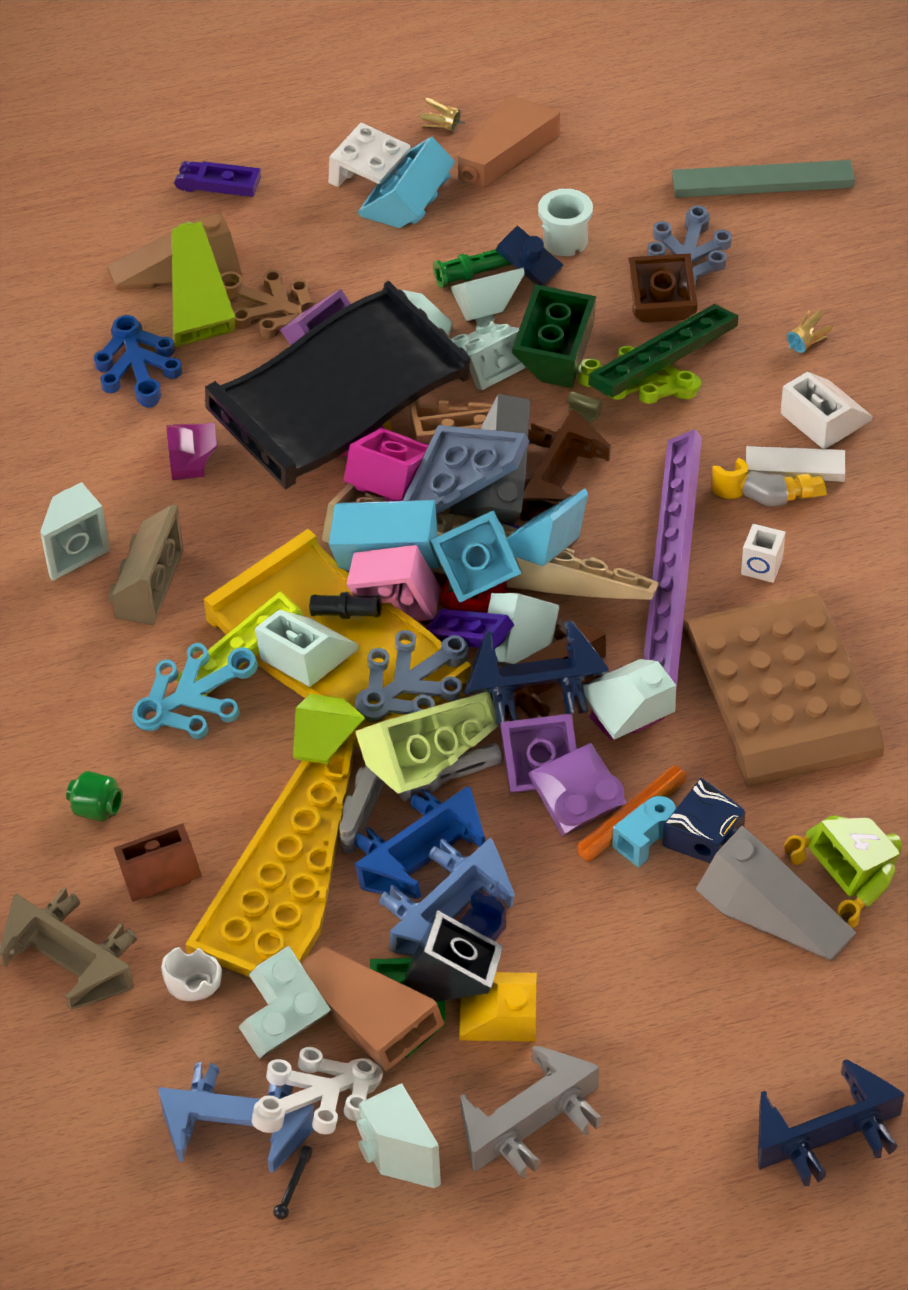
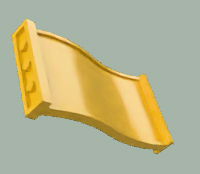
M306 529L203 599L206 621L214 628L219 627L227 635L281 591L301 610L303 616L309 617L357 643L359 650L311 687L261 660L260 652L255 655L257 663L261 668L302 697L306 698L309 694L344 698L355 709L358 694L362 690L367 689L369 685L370 668L368 667V654L372 649L382 648L389 654L388 668L383 671L382 688L393 682L395 678L397 660L395 636L398 632L409 630L416 636V647L411 653L410 670L441 649L442 643L411 616L397 607H393L390 603H382L381 615L379 617L351 616L350 619H341L340 616H311L309 609L311 595L340 596L341 592L351 593V591L347 587L349 573L339 568L337 562L318 544L317 536L309 529ZM402 640V641H400L402 644H405V645L411 643V642L408 641V640ZM382 658L373 659V661L378 663L384 661ZM466 661L459 667L444 665L423 680L441 682L446 677H456L462 684L459 697L461 698L465 695L464 691L472 670L471 664ZM452 686L445 687V689L448 691L456 690V688ZM402 693L395 699L414 701L419 695ZM430 696L433 698L435 706L452 702L442 697ZM369 701L370 704H378V703H379V702H376V701ZM424 704L418 706L423 710L429 708V706ZM388 713L382 720L376 722L363 719L348 738L354 739L355 745L361 751L355 731L406 714Z

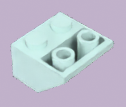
M278 610L255 628L261 660L309 687L359 650L357 643L317 621L283 610Z

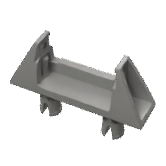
M536 1045L532 1048V1060L544 1071L545 1077L496 1109L494 1114L487 1117L478 1107L475 1108L465 1094L461 1095V1112L472 1170L476 1172L498 1156L503 1155L517 1171L520 1178H526V1166L535 1172L540 1165V1160L534 1156L522 1140L564 1112L580 1129L583 1135H589V1124L597 1129L602 1123V1117L583 1098L598 1088L599 1067L588 1061Z

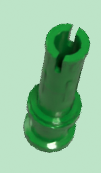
M494 249L472 256L460 254L457 259L446 262L435 261L433 263V271L437 284L440 288H444L450 282L461 279L469 281L475 274L504 267L511 263Z

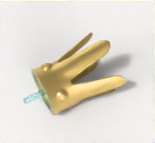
M426 98L428 105L439 110L444 115L434 113L420 114V119L440 124L422 125L421 127H440L455 132L459 123L465 124L464 121H460L461 110L445 106L432 98Z

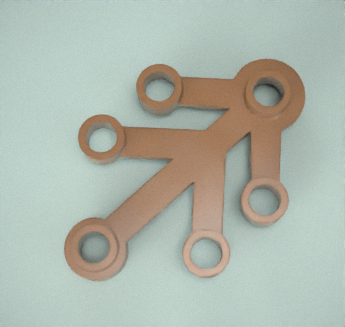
M269 270L263 276L264 286L266 289L271 290L272 295L244 286L241 275L236 272L221 274L229 300L241 297L261 305L248 309L239 308L233 311L236 328L245 329L251 325V320L280 313L288 314V316L276 319H262L259 322V331L263 338H274L277 336L278 330L282 329L304 311L319 303L318 301L311 300L308 282L303 279L294 280L290 284L291 296L298 300L300 305L289 302L283 287L282 274L277 270Z

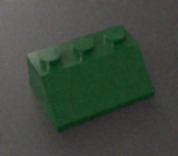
M535 284L512 347V354L541 382L573 389L578 374V367L581 365L594 326L596 296Z

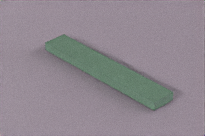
M851 160L672 170L675 198L854 188L855 183Z

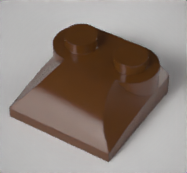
M691 253L628 258L633 301L632 312L638 320L642 322L685 320L697 313L698 303Z

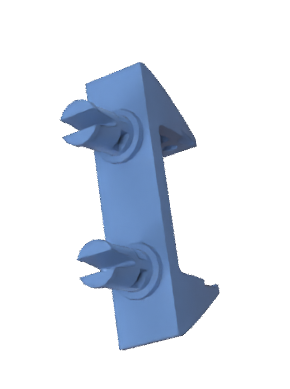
M491 838L485 841L468 857L460 854L445 839L440 840V849L433 846L429 853V858L451 874L421 902L414 903L395 885H391L390 895L386 892L382 894L379 904L401 919L390 930L389 950L391 952L413 957L437 910L455 919L478 897V893L482 890L493 898L498 897L508 905L507 907L511 908L513 906L515 894Z
M197 1062L195 1064L190 1091L162 1087L158 1089L164 1118L179 1162H184L187 1144L190 1142L194 1123L197 1120L253 1126L252 1115L254 1105L260 1099L214 1094L213 1091L219 1074V1068L213 1063H210L204 1079L202 1063ZM270 1083L268 1096H274L278 1099L284 1098L292 1094L293 1086L285 1084L279 1088L278 1085ZM307 1105L285 1114L282 1128L272 1133L270 1138L271 1149L268 1157L269 1172L274 1173L314 1131L312 1127L314 1105Z

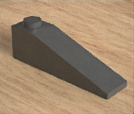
M498 394L481 429L525 433L528 438L530 399ZM527 449L516 470L451 506L449 514L478 518L494 511L499 522L514 525L522 511Z

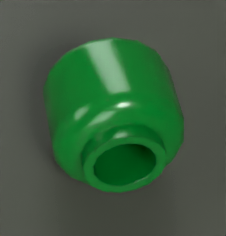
M85 771L76 780H72L69 783L66 799L70 801L73 814L104 822L110 816H115L118 813L122 804L123 791L119 788L115 778Z

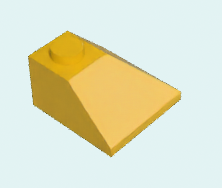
M496 972L492 988L488 994L461 998L459 1041L536 1042L537 973Z

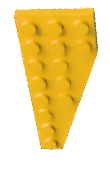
M347 738L330 757L329 764L301 761L186 942L187 953L192 954L197 948H200L204 953L215 957L220 966L250 977L249 974L259 964L287 946L291 948L300 963L307 958L321 935L340 832L339 826L342 821L343 806L346 800L355 751L354 739Z

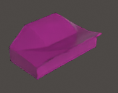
M215 422L166 425L172 480L205 477L204 468L206 461L212 452L218 448Z

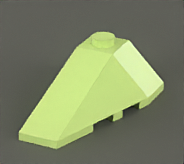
M487 691L379 722L355 732L366 766L398 794L430 784L437 778L440 772L454 764L459 756L469 748L474 747L499 725H496L494 704L491 695Z

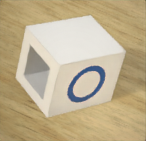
M752 524L743 547L741 575L774 583L783 560L786 532Z

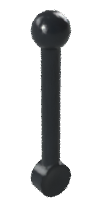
M306 1145L302 1147L298 1164L282 1201L273 1210V1214L278 1220L285 1219L289 1214V1202L304 1167L311 1158L312 1147Z

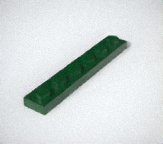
M713 304L591 372L588 378V385L613 398L738 326L739 315Z

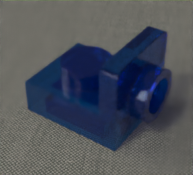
M475 890L471 895V908L459 922L496 941L506 928V908L494 896H486Z

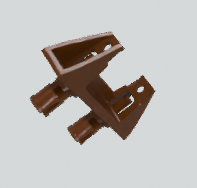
M571 410L561 429L555 432L531 423V429L528 430L529 444L549 449L536 472L525 477L520 520L529 521L555 506L559 501L562 502L572 496L566 493L562 487L577 463L578 456L590 459L596 457L609 462L611 445L576 410Z
M556 620L554 631L556 642L515 664L556 658L568 659L566 649L567 637L564 624L567 621ZM574 623L602 659L605 658L606 634L597 629ZM599 677L585 678L583 682L587 683ZM558 682L516 688L513 691L515 706H520L530 719L538 718L537 713L542 717H547L550 713V707L541 700L538 694L553 687Z

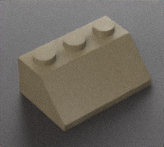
M170 505L142 522L137 535H132L129 546L130 553L127 559L121 561L119 579L117 584L111 585L109 591V603L113 604L116 619L149 625L155 624L184 551L178 506Z

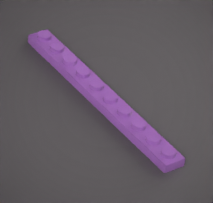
M695 429L672 438L667 442L652 580L660 583L657 592L649 603L643 656L644 660L658 661L676 684V689L702 436Z

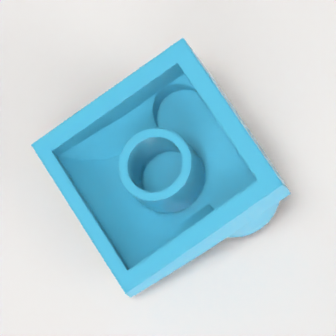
M494 511L486 513L431 540L459 603L522 574L505 536L504 528L498 521Z

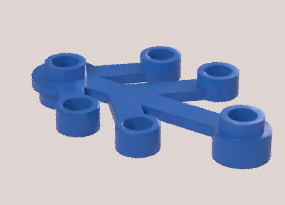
M120 316L115 319L111 328L113 338L102 351L94 355L96 370L100 372L109 371L100 378L102 390L106 393L117 392L121 387L120 378L132 365L137 380L134 387L136 400L144 407H153L157 405L161 398L160 384L157 380L149 377L145 363L163 369V374L166 378H178L182 374L180 360L177 358H167L175 352L174 342L170 337H160L143 331L142 325L134 316ZM138 342L155 347L156 353L140 348ZM125 345L126 352L114 365L113 356Z

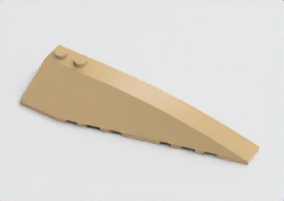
M348 483L328 503L321 541L329 543L336 503L389 501L377 493L359 491L355 488V485ZM449 507L436 515L438 536L476 518L449 514ZM501 523L506 538L517 530ZM565 548L544 566L515 557L522 574L507 580V587L586 597L645 600L653 599L660 583L622 568H616L614 571L607 570L608 566L604 561L593 557L583 560L575 558V550ZM441 562L439 568H430L431 571L446 575Z

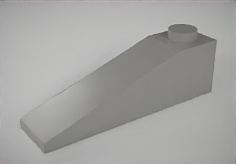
M743 826L715 854L696 888V891L723 915L754 926L757 930L764 933H770L789 941L792 945L830 961L857 935V932Z

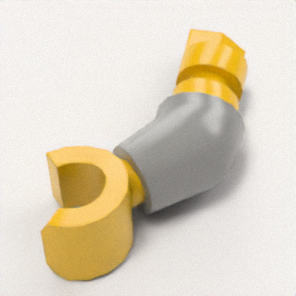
M741 458L735 461V471H726L720 466H712L711 490L720 498L736 499L744 494L746 497L764 506L775 507L785 506L787 501L795 500L796 496L799 499L827 495L825 482L821 476L810 477L809 474L796 475L793 480L790 476L783 477L780 474L769 475L754 471L748 474V464Z

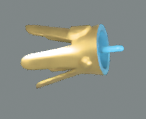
M808 310L798 327L787 333L789 348L803 353L811 344L827 338L824 335L833 329L830 325L812 333L814 330L813 326L823 315L822 311H817L803 324L810 313Z

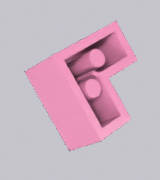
M417 545L353 553L347 580V587L353 596L380 595L382 603L391 602L393 607H397L416 621L432 620L435 617L441 586Z

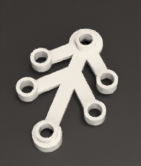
M306 1047L300 1051L298 1067L306 1073L318 1071L335 1075L336 1077L330 1079L292 1071L291 1065L287 1061L281 1059L272 1060L268 1064L266 1078L271 1084L278 1086L286 1084L305 1089L281 1099L274 1096L262 1097L254 1105L252 1124L262 1132H277L283 1126L285 1114L321 1100L320 1108L314 1112L312 1127L318 1133L330 1134L336 1129L338 1115L335 1110L339 1092L347 1089L352 1090V1095L348 1096L345 1102L344 1115L350 1120L358 1121L360 1120L359 1103L367 1100V1094L372 1093L381 1084L383 1071L378 1064L366 1058L355 1059L349 1063L322 1058L321 1051L313 1047Z

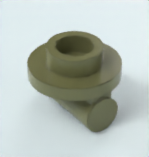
M573 391L570 392L567 400L569 414L572 409L576 410L589 423L595 421L600 416L601 401Z

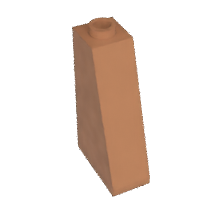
M508 94L458 155V179L483 188L487 187L558 138L560 135V111Z
M322 947L315 954L305 958L301 963L331 1009L327 1014L385 1072L445 1024L438 1005L433 999L329 948Z

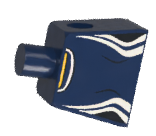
M700 778L664 823L663 846L711 863L719 849L741 826L744 827L746 812L728 796L706 780Z

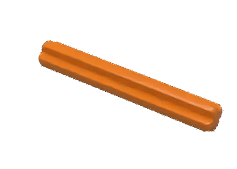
M677 765L667 769L577 844L578 855L587 862L597 857L612 844L613 827L648 799L655 796H670L686 782L684 770H681Z

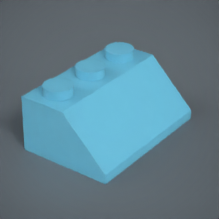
M431 136L410 149V152L381 184L375 186L357 213L363 218L401 228L410 222L416 224L426 214L424 208L438 196L437 189L451 177L449 171L456 162Z

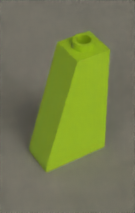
M202 221L182 223L177 228L172 229L173 342L175 347L235 332V315Z

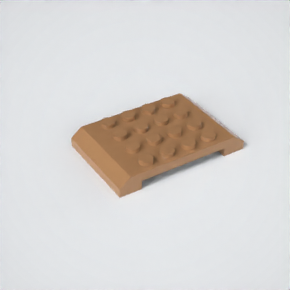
M811 591L683 620V632L692 654L697 653L736 748V761L747 787L883 756L884 745L880 726L820 594Z

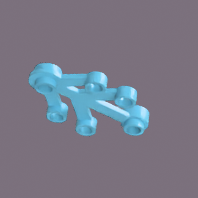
M192 644L187 649L188 659L176 692L166 698L164 696L168 683H172L177 679L179 671L172 660L165 659L160 661L156 666L157 675L149 697L139 700L133 709L132 716L136 726L143 731H155L165 725L185 730L194 739L205 737L209 727L204 717L200 715L186 717L171 712L181 706L218 714L224 722L235 721L239 717L240 710L233 699L226 698L220 700L204 696L203 694L235 677L241 679L251 677L258 667L254 653L248 648H237L228 656V665L195 682L200 667L209 661V653L203 644ZM195 652H204L201 658H192ZM241 663H250L248 668L244 670L238 669ZM165 668H173L169 675H162V671ZM226 707H234L232 713L228 715L223 714V710ZM149 712H157L154 718L145 719ZM196 723H202V724H203V726H202V728H201L200 730H198V731H192V730H191V729H192V726H193L194 724H196Z

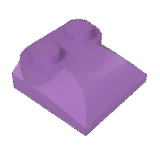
M572 714L500 723L502 749L505 757L510 793L536 790L528 775L530 771L577 750Z
M592 743L528 773L562 837L619 810L627 803L623 797L624 788L617 777L610 774Z

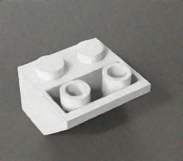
M810 372L802 374L783 386L780 414L822 449L830 447L872 421L873 416L831 381Z

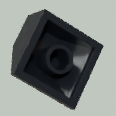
M437 910L409 964L403 984L436 1002L488 994L492 988L503 946Z

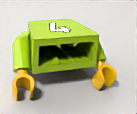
M832 815L805 832L806 836L803 838L796 835L789 836L785 840L784 849L785 854L792 852L790 855L791 863L798 865L806 860V848H809L849 897L856 895L857 898L854 901L844 900L841 902L837 912L840 917L846 912L853 913L854 915L850 917L847 924L854 928L859 924L860 910L864 906L869 908L890 885L896 872L894 865L899 858L902 843L896 834L885 835L875 822L869 818L849 819Z

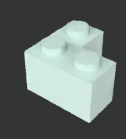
M289 946L259 964L249 974L268 1005L248 1017L239 1026V1029L260 1059L331 1011Z

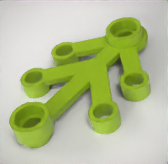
M620 347L618 349V357L633 350L634 347ZM591 358L583 360L578 367V382L581 385L591 387L588 385L589 374L602 367L601 363ZM669 365L660 370L664 375L655 373L612 399H623L626 395L639 391V400L647 404L655 403L658 399L672 394L680 399H691L701 389V379L693 372L679 371L674 366Z

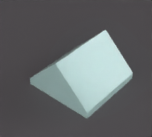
M491 593L488 613L508 615L514 623V627L506 635L505 641L495 649L498 659L497 663L501 666L515 664L552 644L559 605L518 593Z

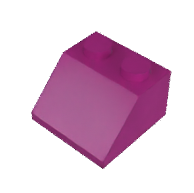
M380 428L350 444L344 482L355 485V488L359 491L374 492L382 495L389 502L403 501L429 445Z

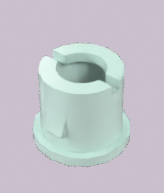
M557 189L544 195L538 203V215L543 222L541 227L543 229L544 247L547 251L557 256L575 255V250L582 252L588 244V222L593 215L592 201L586 194L574 189Z

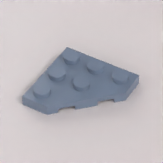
M438 425L403 501L435 500L437 515L516 470L530 441L525 433Z

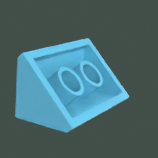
M586 489L579 491L533 517L509 535L507 540L514 556L544 566L577 540L580 536L588 499Z
M435 500L336 503L334 506L329 547L339 568L350 571L353 553L414 545H417L430 568H439L440 560L431 543L432 539L438 537Z

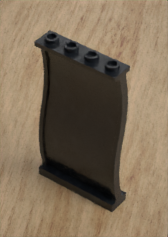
M390 281L384 283V288L381 291L366 296L331 315L260 367L225 384L219 385L214 381L205 386V408L286 490L296 484L298 476L310 472L349 450L350 444L377 430L420 397L455 379L460 378L463 382L468 380L470 357L463 348L458 347L448 337L442 328H438L422 309H418L402 290L397 289Z

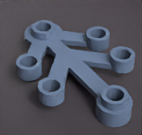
M696 205L691 207L686 213L685 227L688 231L684 246L671 234V225L668 222L660 221L653 226V237L660 242H652L648 245L647 256L666 255V247L673 254L691 253L692 263L708 256L707 262L693 267L696 285L697 278L713 271L723 270L726 267L727 255L720 250H727L731 247L732 234L727 230H718L714 233L713 240L697 247L700 233L707 231L709 228L710 214L705 207Z
M409 630L398 632L395 636L397 660L394 681L382 688L383 671L388 668L389 654L382 648L372 649L368 654V667L370 668L369 685L356 698L357 711L365 717V720L376 722L382 720L388 713L407 715L421 711L423 709H420L418 706L422 704L429 706V708L434 707L435 702L430 696L442 697L448 701L458 699L462 688L461 681L458 678L449 676L441 682L425 681L423 679L444 665L459 667L465 663L469 650L467 642L460 636H449L443 640L441 649L410 670L411 653L416 647V636ZM402 640H408V641H410L411 643L405 645V644H402L400 641H402ZM450 647H457L459 649L453 650ZM382 658L384 661L378 663L373 661V659ZM452 686L456 688V690L448 691L445 689V687ZM402 693L419 695L414 701L395 699ZM369 701H376V702H379V703H378V704H370Z

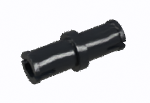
M341 592L340 596L313 594L310 597L309 609L311 616H340L341 619H350L351 616L379 617L381 615L382 602L380 595L351 596L350 592Z

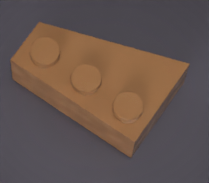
M419 399L409 405L413 440L429 445L438 425L481 429L493 404L469 402L468 407L449 406V401L439 400L438 405L419 404Z

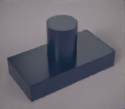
M518 225L496 248V251L517 269L523 268L524 275L537 285L546 286L562 270L564 265L544 248V242L540 237L528 235Z

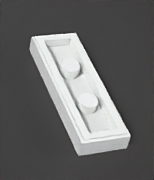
M746 446L748 474L751 471L769 475L780 474L783 477L790 476L793 480L796 475L809 474L810 477L821 476L824 481L845 482V450Z

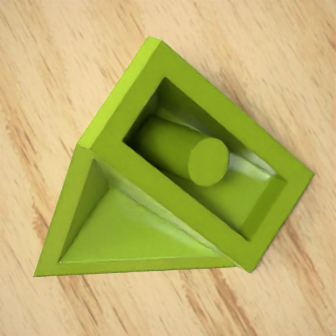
M309 694L296 707L293 758L329 764L330 757L365 717L344 698Z

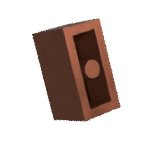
M183 823L114 847L132 902L142 898H150L161 891L175 886L186 885L192 880L202 877L191 841Z

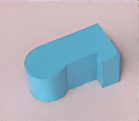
M655 796L642 803L613 827L612 847L639 868L649 858V846L658 839H663L664 823L676 809L674 802L667 797Z

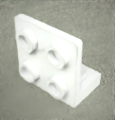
M360 123L329 156L328 183L339 187L347 178H351L356 173L377 184H381L410 152V145L364 123Z

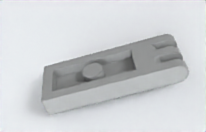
M367 766L358 770L355 779L356 789L353 796H347L343 806V819L339 828L341 848L346 854H351L356 850L357 847L354 844L355 837L358 832L363 834L385 783Z

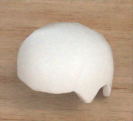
M177 947L163 958L161 969L164 982L169 993L179 1000H203L212 996L220 986L222 969L215 957L204 953L200 948H197L192 954H186L180 947Z

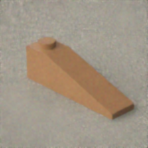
M222 213L207 215L189 221L191 223L202 221L220 275L225 272H236L242 277L231 232ZM172 231L107 266L116 290L154 288L157 284L172 283Z

